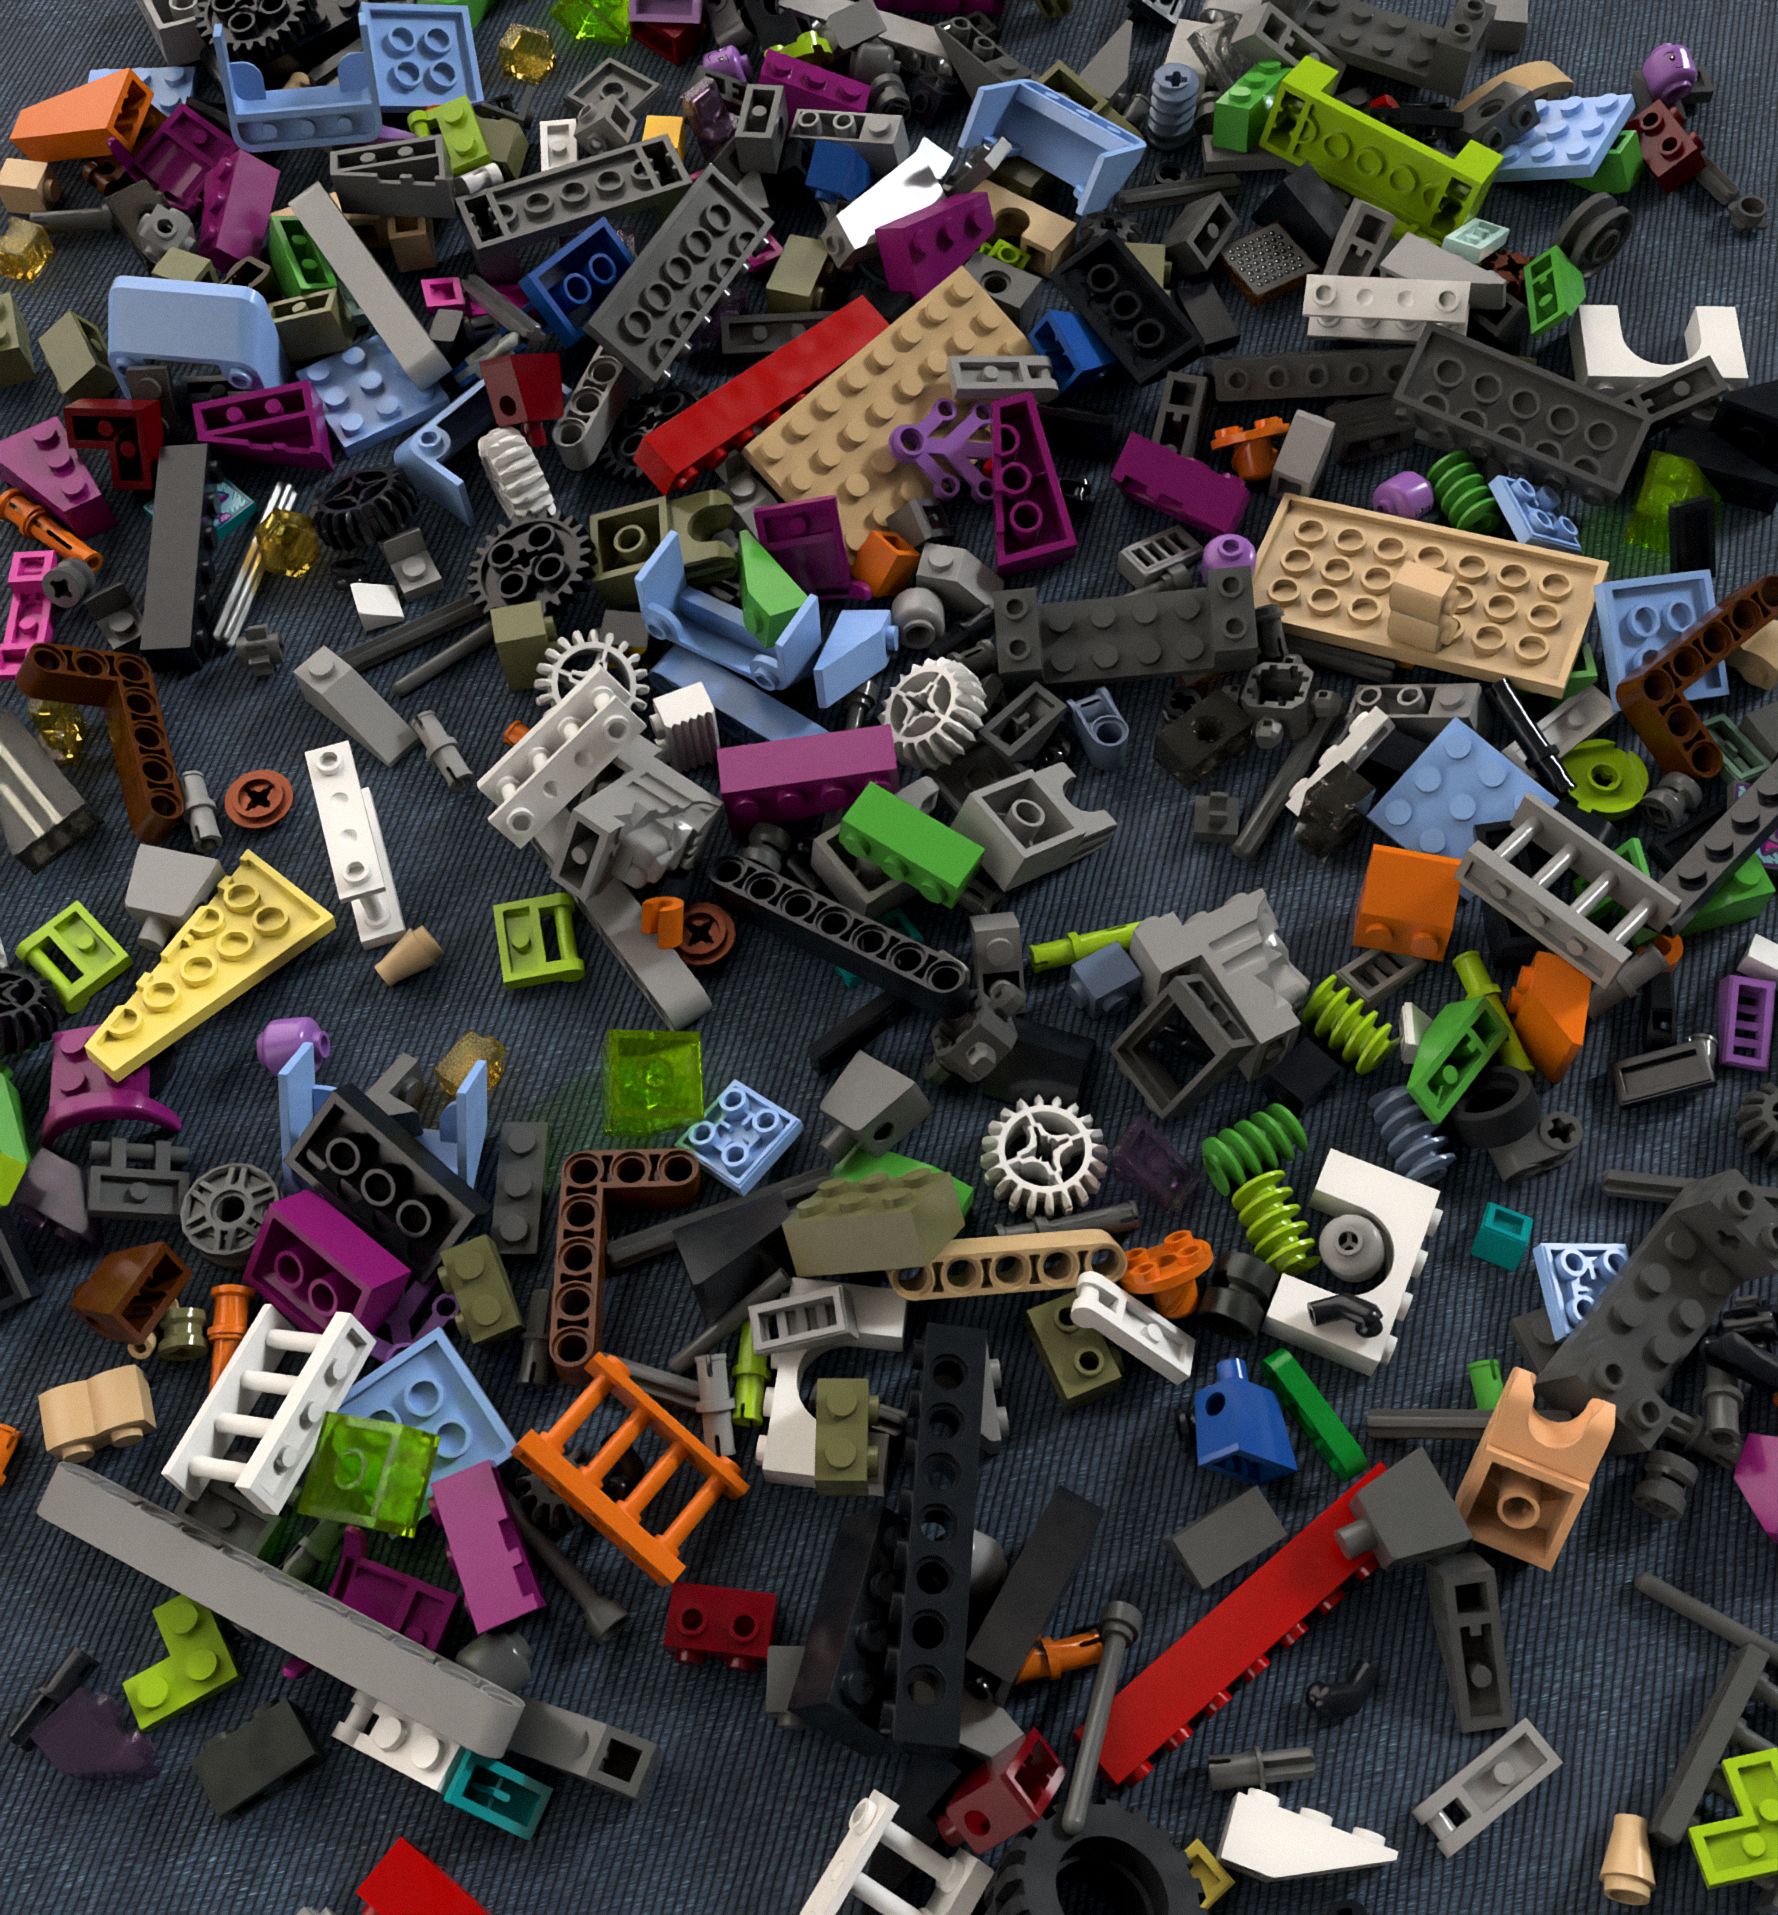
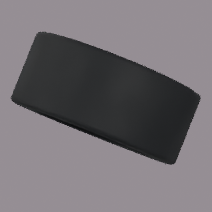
M1494 1066L1482 1068L1449 1111L1447 1118L1458 1142L1469 1148L1490 1149L1503 1147L1518 1141L1531 1132L1540 1120L1541 1105L1532 1081L1526 1072L1516 1067ZM1509 1101L1494 1110L1476 1113L1483 1107L1493 1103Z

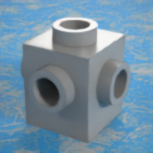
M611 94L595 105L592 102L588 103L580 110L577 115L579 121L573 136L584 150L588 151L591 156H595L600 151L608 152L628 145L637 120Z
M157 204L152 214L146 213L139 222L137 233L139 234L142 253L152 262L157 264L171 246L194 253L197 240H195L193 223L183 212L175 208L168 210Z

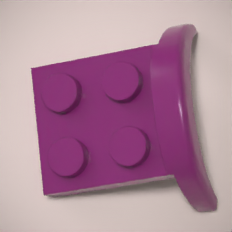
M182 102L135 158L128 153L115 137H110L107 140V145L116 160L137 184L167 207L175 208L186 216L195 215L203 206L205 174L217 166L223 157L228 158L241 149L230 136Z
M836 494L754 508L753 514L760 545L807 596L810 593L818 596V601L844 598L868 601L872 598L869 585L864 581L851 577Z
M101 1025L54 1032L49 1112L44 1118L41 1132L43 1152L50 1154L54 1140L67 1130L95 1121L113 1119L138 1120L160 1125L172 1132L181 1131L182 1123L177 1114L162 1103L149 1098L150 1060L117 1083L88 1058L84 1047Z
M349 1524L344 1530L343 1552L328 1596L440 1654L463 1597L367 1559L368 1543L365 1532ZM294 1655L284 1665L282 1675L297 1680L307 1675L316 1666Z

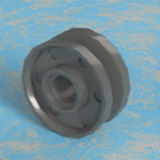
M1605 191L1596 193L1582 202L1565 220L1557 232L1551 248L1557 244L1583 274V280L1590 279L1603 270L1623 248L1633 230L1635 215L1624 206L1617 207V200Z
M229 1163L218 1166L199 1177L185 1194L180 1211L182 1231L195 1249L209 1263L220 1269L244 1270L246 1269L269 1204L285 1197L268 1173L252 1164ZM239 1211H244L239 1219L229 1222L232 1215Z

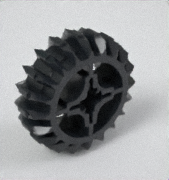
M378 464L373 468L365 466L362 470L356 472L352 470L351 474L345 477L339 476V480L335 483L327 484L326 490L319 492L316 495L317 499L313 500L310 504L311 510L309 515L316 533L326 546H332L334 550L344 548L345 551H351L355 547L364 549L372 543L377 545L380 540L390 538L394 532L402 531L404 529L403 525L413 520V515L419 510L418 503L420 501L413 481H411L403 468H396L395 465L384 466L383 464Z
M8 966L0 970V1058L2 1060L5 1055L16 1054L22 1056L25 1049H39L40 1042L50 1041L52 1033L58 1031L61 1012L60 998L57 997V990L53 989L52 982L42 979L40 973L28 974L24 968L12 971L9 970Z

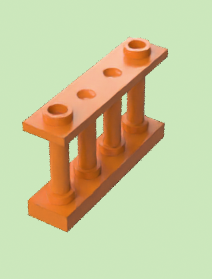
M599 1351L584 1367L595 1379L549 1432L542 1431L538 1435L531 1428L513 1447L510 1453L663 1588L673 1584L686 1568L677 1559L680 1555L678 1548L721 1494L724 1493L733 1501L744 1495L751 1486L742 1479L744 1473L734 1461L723 1455L718 1458L629 1378L631 1376L630 1370L622 1361L613 1355L605 1357ZM610 1392L630 1409L632 1413L586 1467L580 1465L577 1469L562 1456L565 1452L563 1445ZM649 1426L670 1446L624 1501L618 1500L615 1503L600 1490L603 1487L601 1480L642 1431ZM686 1459L708 1480L663 1535L656 1534L653 1537L639 1525V1522L642 1520L639 1514Z

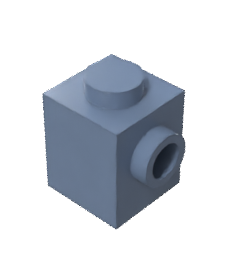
M1115 941L1071 965L1067 990L1074 1004L1079 1009L1084 1007L1094 1020L1105 1013L1107 1015L1118 1013L1128 1005L1130 999L1138 996L1142 974L1119 942Z

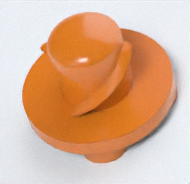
M1275 416L1255 421V429L1243 432V427L1239 428L1238 426L1214 431L1216 439L1210 441L1212 451L1233 448L1234 454L1231 459V467L1238 474V477L1245 482L1265 480L1272 476V471L1279 455L1278 451L1272 447L1271 439L1287 435L1290 423L1283 424L1282 418Z
M1189 1230L1174 1232L1164 1238L1163 1244L1147 1250L1140 1247L1125 1252L1128 1265L1125 1274L1119 1280L1122 1289L1133 1294L1151 1293L1158 1314L1165 1319H1180L1194 1313L1199 1308L1202 1298L1195 1278L1205 1272L1214 1260L1209 1243L1201 1239H1193L1192 1233Z

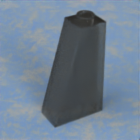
M6 706L0 710V821L10 852L29 871L37 875L105 821L28 726Z

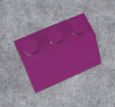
M767 49L757 83L762 85H784L789 122L783 146L791 142L788 139V135L797 109L865 113L871 86L857 80L847 78L771 49Z
M310 1188L269 1204L242 1279L304 1332L323 1334L335 1313L345 1312L351 1313L373 1335L397 1308L412 1271Z

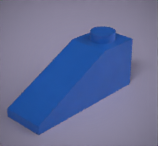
M817 138L805 185L815 193L814 198L816 200L836 205L838 199L847 202L854 199L875 182L877 174L853 147Z

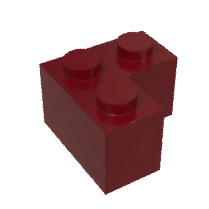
M81 398L63 407L68 447L108 449L114 489L153 490L156 488L160 446H165L159 400Z

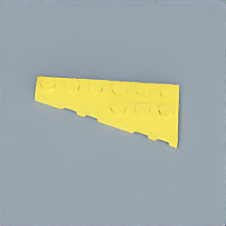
M247 849L239 859L241 865L232 876L225 875L217 885L218 893L208 905L200 906L162 951L160 954L161 962L151 974L145 972L137 981V991L125 1005L117 1006L84 1045L88 1058L118 1083L336 928L334 916L251 850Z

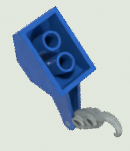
M604 216L518 282V285L530 300L521 310L527 313L535 306L547 323L541 327V331L545 334L553 331L565 348H568L587 334L582 328L635 260ZM503 326L486 343L451 370L450 374L461 388L465 387L478 377L480 379L483 377L479 361L514 355L527 347L522 342V336L514 331L502 337L508 331Z

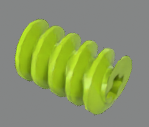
M1332 974L1305 1001L1301 1023L1305 1026L1316 1024L1314 1032L1318 1038L1322 1039L1330 1036L1328 1041L1330 1049L1336 1051L1344 1047L1342 1059L1345 1062L1350 1063L1359 1059L1356 1065V1072L1364 1075L1378 1068L1393 1053L1402 1040L1403 1035L1390 1041L1387 1037L1393 1026L1391 1023L1376 1029L1374 1023L1379 1013L1374 1010L1364 1017L1361 1016L1360 1012L1365 1001L1360 998L1349 1005L1346 1000L1351 988L1346 986L1335 993L1332 989L1338 977Z
M1274 1170L1244 1183L1233 1195L1232 1205L1236 1210L1241 1211L1239 1214L1241 1225L1249 1228L1246 1232V1237L1251 1244L1256 1245L1254 1248L1255 1258L1270 1265L1280 1278L1282 1273L1294 1277L1316 1266L1322 1257L1306 1256V1253L1315 1247V1239L1299 1240L1298 1236L1307 1230L1308 1224L1306 1221L1291 1222V1218L1298 1214L1301 1208L1298 1204H1283L1286 1199L1292 1196L1293 1190L1291 1187L1276 1188L1275 1185L1281 1182L1286 1174L1283 1170Z

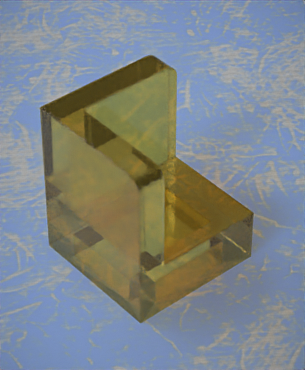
M512 23L498 44L503 74L541 84L556 62L552 36L548 31Z
M274 508L254 531L264 567L269 572L301 578L321 556L320 547L309 515Z
M30 699L27 714L39 731L34 754L36 762L38 764H78L86 721L77 706L71 703Z

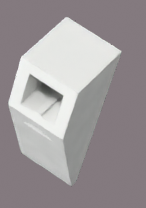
M1249 1788L1247 1795L1238 1792L1232 1798L1216 1855V1860L1221 1866L1268 1883L1384 1866L1397 1860L1398 1851L1385 1847L1386 1838L1375 1832L1354 1827L1352 1834L1332 1827L1333 1819L1324 1813L1301 1807L1300 1813L1297 1814L1278 1807L1280 1798L1259 1789Z

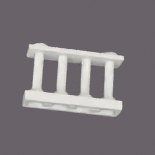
M1307 274L1302 316L1309 317L1308 339L1336 341L1343 339L1417 345L1427 321L1467 336L1470 312L1468 301L1471 282Z
M600 664L595 666L477 782L478 789L498 806L488 817V822L520 849L647 727L625 705L632 698L630 693Z
M349 741L305 752L339 900L341 904L351 901L360 941L364 950L399 941L406 933V928L373 797L369 787L363 789L360 787Z
M264 1304L161 1474L187 1498L193 1501H198L210 1479L236 1483L234 1486L260 1511L266 1514L279 1515L377 1341L351 1313L336 1312L323 1334L298 1332L272 1304ZM287 1350L312 1353L299 1376L274 1373ZM262 1392L287 1395L274 1419L248 1416ZM236 1435L261 1439L248 1463L223 1460Z
M874 1789L869 1798L861 1800L852 1812L849 1820V1832L799 1915H836L849 1892L883 1915H971L995 1872L961 1847H959L954 1857L946 1859L891 1821L899 1805ZM879 1841L936 1879V1889L925 1907L919 1910L861 1872Z

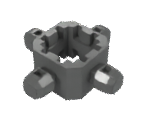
M1286 654L1280 659L1279 663L1263 662L1253 667L1245 687L1244 685H1227L1222 687L1219 695L1222 708L1242 712L1243 709L1246 729L1253 737H1256L1257 745L1263 749H1273L1280 743L1281 739L1296 740L1308 734L1315 714L1316 717H1333L1339 715L1341 708L1340 694L1320 689L1318 692L1316 691L1314 672L1306 664H1303L1302 657L1298 654ZM1275 696H1280L1281 700H1294L1286 701L1285 706H1279V702H1273Z
M1009 984L1002 987L993 995L994 1000L978 988L970 990L971 1005L963 1016L948 1020L941 1018L937 1021L931 1033L935 1053L924 1064L922 1070L924 1078L934 1087L944 1085L955 1076L954 1071L969 1083L980 1081L1012 1050L1018 1037L1012 1017H1016L1026 1002L1025 994L1017 986Z

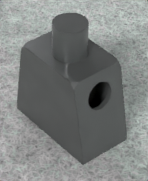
M859 1050L820 1103L819 1110L833 1129L818 1146L831 1160L838 1164L855 1146L874 1158L881 1157L934 1111V1108L915 1081Z
M1423 1447L1414 1450L1360 1489L1348 1503L1356 1521L1334 1531L1336 1542L1348 1560L1372 1550L1380 1566L1385 1571L1457 1552L1474 1538Z

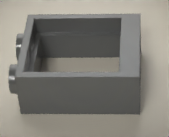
M1199 973L1175 976L1108 1050L1117 1060L1120 1071L1132 1080L1145 1097L1144 1100L1147 1107L1154 1114L1158 1115L1161 1120H1167L1188 1115L1257 1044L1205 977ZM1180 1011L1183 1012L1215 1054L1214 1058L1182 1091L1148 1047Z

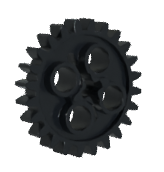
M205 0L206 2L197 3L200 13L195 14L194 17L198 23L196 28L208 50H213L215 56L216 51L213 41L214 25L222 24L229 61L236 56L239 62H244L247 56H251L253 62L257 63L261 54H265L268 59H272L273 50L277 49L279 52L284 53L285 48L283 44L286 42L295 45L297 42L294 34L302 35L306 33L303 25L311 23L308 14L312 13L313 9L310 4L311 0Z
M671 379L665 388L662 389L661 387L658 391L654 388L652 393L648 394L646 392L641 395V399L638 401L630 398L628 400L630 407L627 410H622L620 418L616 421L601 449L603 455L600 457V460L614 481L617 480L622 487L628 484L632 490H635L641 484L645 490H648L653 482L632 460L642 438L709 395L706 388H701L696 381L690 385L686 379H683L676 385L674 380Z
M547 508L541 511L538 518L535 517L531 510L527 511L525 520L521 522L515 515L512 516V526L509 528L502 524L497 525L500 534L497 537L486 535L485 539L489 546L487 548H476L475 550L481 560L469 563V566L475 572L467 576V580L472 586L468 592L475 600L473 603L491 623L490 609L539 600L541 601L545 617L553 616L556 612L566 617L568 615L566 605L569 602L575 605L581 603L576 594L578 592L590 591V587L585 579L595 578L597 575L591 567L598 563V559L593 553L597 548L584 526L578 524L572 515L566 518L561 510H558L551 516Z

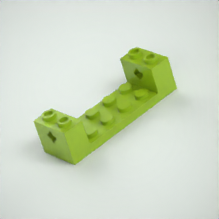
M1308 55L1281 81L1259 146L1299 167L1308 161L1322 179L1374 206L1390 212L1398 219L1410 225L1413 223L1420 225L1423 232L1442 242L1447 235L1476 218L1504 159L1503 155L1472 139L1455 159L1422 144L1331 97L1330 94L1339 71Z

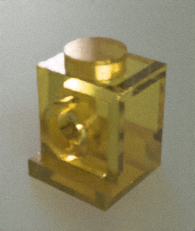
M11 216L8 220L11 227L0 238V273L7 278H16L32 284L55 256L56 252L42 225Z
M469 1029L433 1070L442 1089L456 1098V1092L476 1061L486 1060L487 1091H490L498 1084L502 1077L503 1070L506 1068L502 1059L508 1051L494 1037L486 1035L483 1039Z

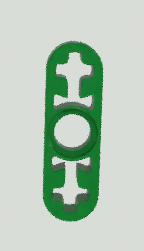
M1279 1348L1262 1359L1259 1365L1267 1383L1331 1471L1341 1481L1348 1482L1366 1470L1368 1463L1360 1446L1295 1358L1286 1349Z

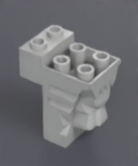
M639 734L584 787L578 806L572 810L550 878L586 902L594 895L598 896L614 877L633 888L639 889L648 882L656 883L666 870L674 871L676 868L688 871L690 869L697 870L724 802L660 761L663 749Z
M1262 888L1248 895L1246 893L1236 894L1228 899L1223 907L1210 913L1206 911L1196 913L1184 925L1181 924L1173 911L1160 918L1158 916L1148 917L1133 930L1129 952L1130 959L1142 974L1139 993L1147 1006L1175 976L1201 973L1257 1044L1237 1064L1248 1083L1268 1074L1292 1051L1301 1025L1295 1014L1301 1009L1303 999L1307 996L1310 987L1308 979L1290 963L1289 952L1285 944L1275 933L1279 930V925L1267 901V895Z

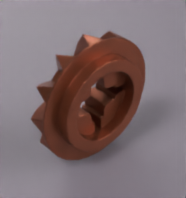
M1505 248L1500 254H1490L1487 261L1483 262L1481 268L1495 271L1503 279H1506V292L1514 298L1523 299L1527 297L1523 267L1532 262L1534 256L1524 257L1521 255L1520 250L1514 254ZM1506 269H1511L1513 273H1518L1517 279Z
M255 770L242 775L229 787L225 796V809L237 828L242 826L252 833L257 828H266L271 831L272 824L279 820L286 822L287 812L289 809L295 808L293 800L295 792L288 779L282 774L272 770ZM250 796L258 797L261 800L267 798L270 806L264 808L258 805L255 807Z
M701 902L687 905L683 913V941L673 949L682 961L689 964L694 970L697 966L709 965L713 968L716 961L723 957L728 958L730 949L736 943V930L731 916L721 907L711 903ZM689 930L700 934L708 930L709 940L712 944L709 942L705 943L704 941H699L696 945L693 944V935Z

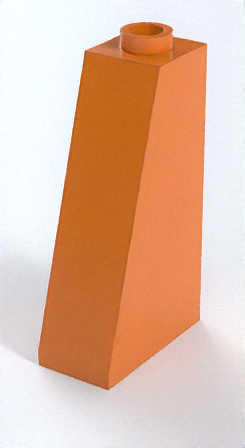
M130 68L122 69L22 109L9 140L31 161L38 162L113 155L107 145V140L110 137L118 139L128 153H131L154 93Z

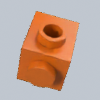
M871 531L866 542L857 551L856 560L850 569L851 575L869 585L872 597L897 596L906 587L920 562L922 554L897 532Z

